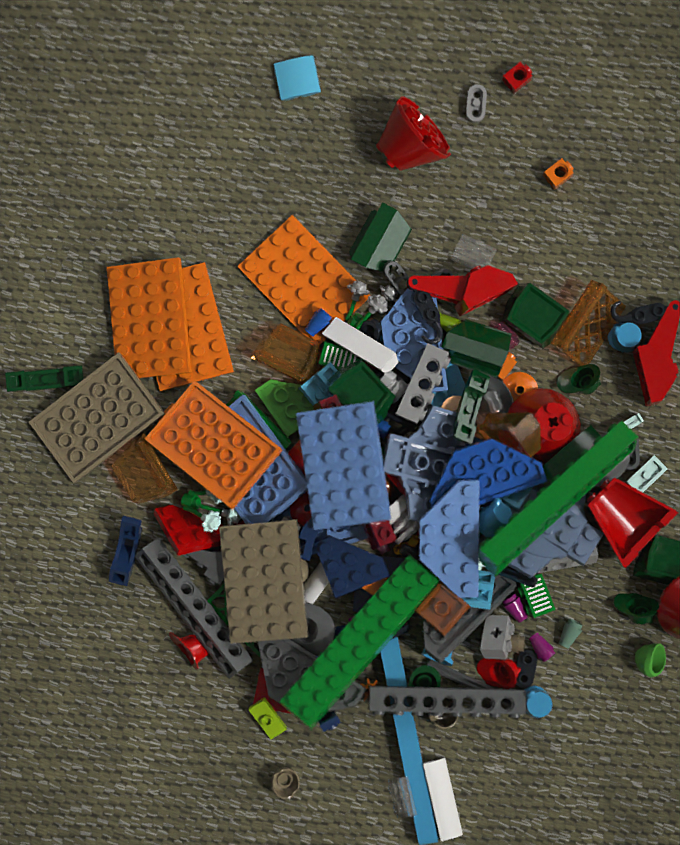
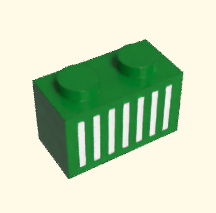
M325 342L319 366L323 368L331 362L339 370L360 360V358L339 345Z
M542 573L535 576L538 579L535 587L532 588L521 583L517 587L520 597H525L527 603L524 605L528 616L532 615V618L556 610Z

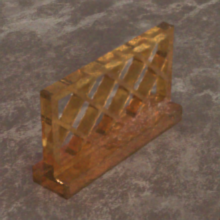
M594 280L590 281L550 343L579 366L590 364L615 325L616 321L612 318L610 309L611 305L620 301L607 290L608 287ZM605 294V303L600 304V299ZM622 302L616 309V313L619 316L626 307ZM606 306V315L600 317V308ZM595 310V318L589 320L590 314ZM602 320H606L604 329H601ZM595 323L596 331L590 333V324ZM585 325V334L579 336L581 328ZM596 335V342L594 345H591L590 337ZM585 339L586 347L580 348L579 340ZM572 342H574L575 350L568 351ZM586 351V358L582 362L580 361V353Z

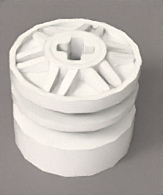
M402 495L390 506L391 519L389 522L394 528V534L398 532L401 535L395 541L397 545L408 540L419 530V522L408 520L406 497Z

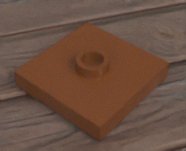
M440 581L415 611L445 636L470 606Z

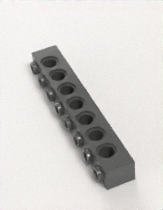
M159 538L142 548L135 555V558L228 679L253 661L240 643L230 644V633L225 622L214 611L213 606L204 598L202 592L194 585L189 575L184 572L178 561L171 555L166 545Z
M368 686V710L373 711L372 714L384 715V711H392V715H404V712H411V715L422 716L423 712H431V716H443V713H450V716H462V713H470L471 717H481L482 713H489V717H501V714H508V717L520 718V714H526V690ZM391 695L393 703L390 706H385L384 698ZM406 696H411L413 699L410 706H404L403 704ZM427 696H430L432 698V704L428 707H425L423 705V699ZM445 697H450L452 701L448 707L442 705V700ZM465 697H469L471 704L464 708L462 700ZM484 698L490 699V705L487 708L481 706V701ZM504 698L509 699V706L507 708H502L500 705L501 700Z

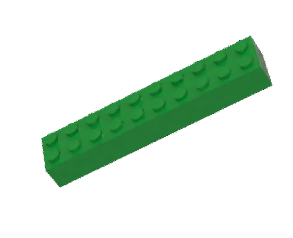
M622 420L618 424H612L607 430L608 433L604 437L599 436L594 441V446L590 450L585 449L579 455V460L569 463L562 475H556L548 488L543 487L537 493L538 497L535 500H529L523 506L524 510L519 514H513L505 527L500 526L495 531V536L491 540L486 539L480 545L479 561L495 577L635 450L638 436Z
M409 554L280 700L281 705L309 730H312L415 613L416 608L439 583V578Z

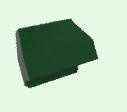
M382 202L378 211L373 210L370 212L349 251L350 256H352L351 260L366 268L383 271V266L386 262L396 260L412 230L398 210Z
M527 283L525 286H518L506 303L502 320L544 349L558 340L570 325L568 320L570 312L532 283Z
M465 319L448 331L442 348L451 355L450 361L452 364L470 370L474 369L485 375L498 378L509 352L512 334Z
M362 359L339 369L328 380L330 382L328 386L329 393L332 396L337 395L342 406L374 402L377 425L386 417L396 397Z
M655 535L638 557L634 566L633 576L666 585L680 577V541Z

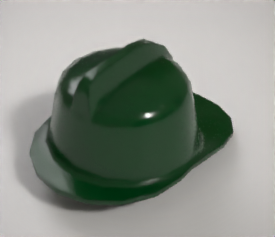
M586 364L565 370L557 379V387L561 392L567 394L576 392L584 395L591 394L601 385L599 379L600 369L595 364Z
M637 593L618 594L613 601L617 610L627 614L633 623L639 625L652 624L654 615L659 610V604L656 600Z
M429 665L417 667L410 676L408 687H440V674L434 667ZM407 696V701L409 705H411L413 702L411 696ZM427 696L423 699V705L425 707H428L432 704V698L430 696Z

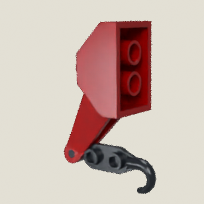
M480 265L476 266L465 276L413 275L406 282L407 288L414 291L413 301L421 317L436 332V337L432 340L427 339L424 335L422 336L424 342L431 345L437 344L443 337L440 313L432 297L455 304L454 307L460 317L508 293L518 285L512 273L489 265L482 268Z
M674 300L667 306L662 303L640 306L626 315L619 316L616 313V307L621 304V301H617L612 305L610 314L618 323L640 325L660 320L647 345L638 346L632 351L646 407L656 405L664 399L677 378L676 374H678L677 364L673 363L671 356L680 319V302Z

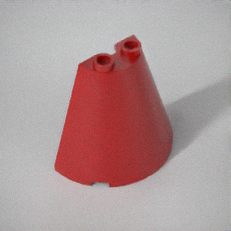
M614 477L611 481L606 479L600 485L602 490L598 494L594 492L586 501L589 503L588 507L618 560L626 568L639 555V551L678 512Z

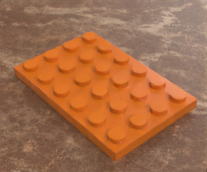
M293 215L237 266L316 349L327 339L322 333L330 325L328 324L315 334L314 337L305 331L316 310L318 311L322 308L332 317L330 323L335 317L344 322L346 321L345 317L349 312L353 295L350 289L347 288V285L353 284L356 280ZM370 294L360 296L359 301H356L352 314L368 300V296H371Z
M181 258L107 267L115 355L120 352L139 379L191 373Z
M205 262L182 268L191 373L157 376L160 392L192 384L194 380L199 382L234 372Z
M195 380L145 438L150 445L231 510L236 507L283 451L282 448Z

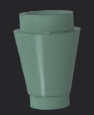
M569 618L564 624L559 644L569 649L583 631L581 629L583 625Z

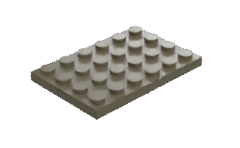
M118 352L30 420L29 423L71 481L76 483L164 416L165 412L122 354Z
M297 520L219 527L230 644L308 637Z

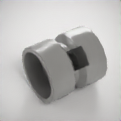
M391 370L386 373L383 372L379 378L396 395L392 403L394 404L405 393L408 384L401 378L396 379L397 375Z

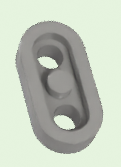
M479 84L471 86L467 94L466 117L472 123H479L485 117L487 92ZM475 92L480 93V97L475 98L473 94ZM478 111L479 116L474 117L472 112Z

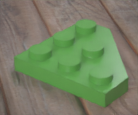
M270 379L257 388L255 392L288 438L299 430L296 413L314 411L313 405L299 389L301 385Z

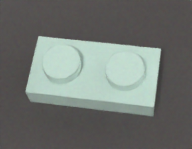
M654 455L626 483L644 492L667 468Z

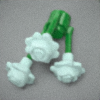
M189 490V493H185L182 497L181 505L183 510L200 517L203 521L202 526L205 532H213V530L218 529V526L221 524L219 514L227 517L229 526L233 525V523H239L241 520L235 509L221 510L201 504V499L197 495L211 496V499L216 504L222 502L208 490ZM202 508L210 512L209 514H202L196 511V509Z

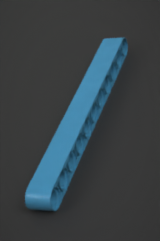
M398 637L391 639L380 651L387 686L407 687ZM389 695L390 701H391V704H392V703H393V697H392L391 695ZM407 696L403 700L404 706H410ZM404 712V715H393L419 845L438 842L414 717L411 715V712Z

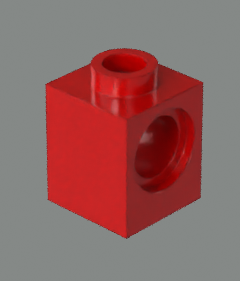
M520 61L503 75L502 81L515 94L531 81L533 76L532 70L528 65H523ZM519 73L524 79L516 80L514 74Z

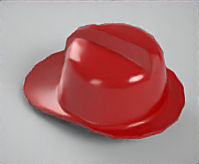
M169 632L172 641L186 655L193 668L198 670V663L209 654L195 635L178 638L175 634Z
M483 658L477 664V672L486 684L505 689H511L515 686L518 674L521 672V668L517 667L515 662L509 658Z

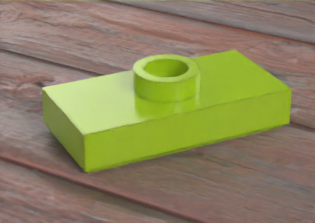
M265 697L249 707L248 710L270 739L287 730V726Z

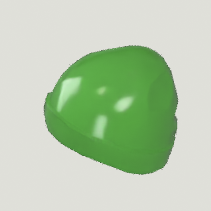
M646 644L636 651L635 662L639 671L650 678L658 676L663 671L666 663V652L662 644Z

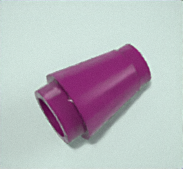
M515 593L510 594L503 601V607L518 623L528 617L520 597Z
M539 633L529 638L538 659H541L543 662L556 654L553 650L554 647Z

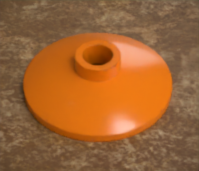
M524 372L512 373L503 381L509 389L513 401L530 390L538 389L535 379ZM517 387H522L523 393L519 394L516 390Z

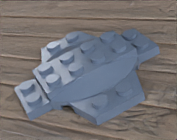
M432 406L417 432L407 438L394 434H388L382 460L384 473L398 478L405 489L408 520L419 522V519L431 509L429 499L453 451L464 448L466 443L453 438L457 412Z
M542 483L533 486L519 510L509 507L512 515L515 513L519 514L524 510L523 506L529 500L533 501L538 497L537 493L544 487ZM587 493L508 566L529 578L549 564L553 558L562 559L568 557L584 566L604 534L587 523L588 520H586L583 510ZM494 500L486 502L483 507L491 505Z

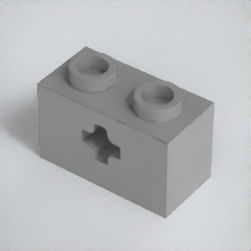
M489 615L485 619L480 646L484 659H507L508 652H511L512 649L511 635H514L515 630L514 623L511 622L509 616Z

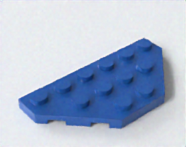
M490 438L453 451L429 502L432 508L458 480H479V505L496 498L547 482L541 462Z

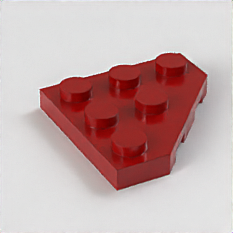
M174 505L154 509L153 514L177 556L221 546L219 527L223 526L222 524L213 532H205L201 518L189 511Z

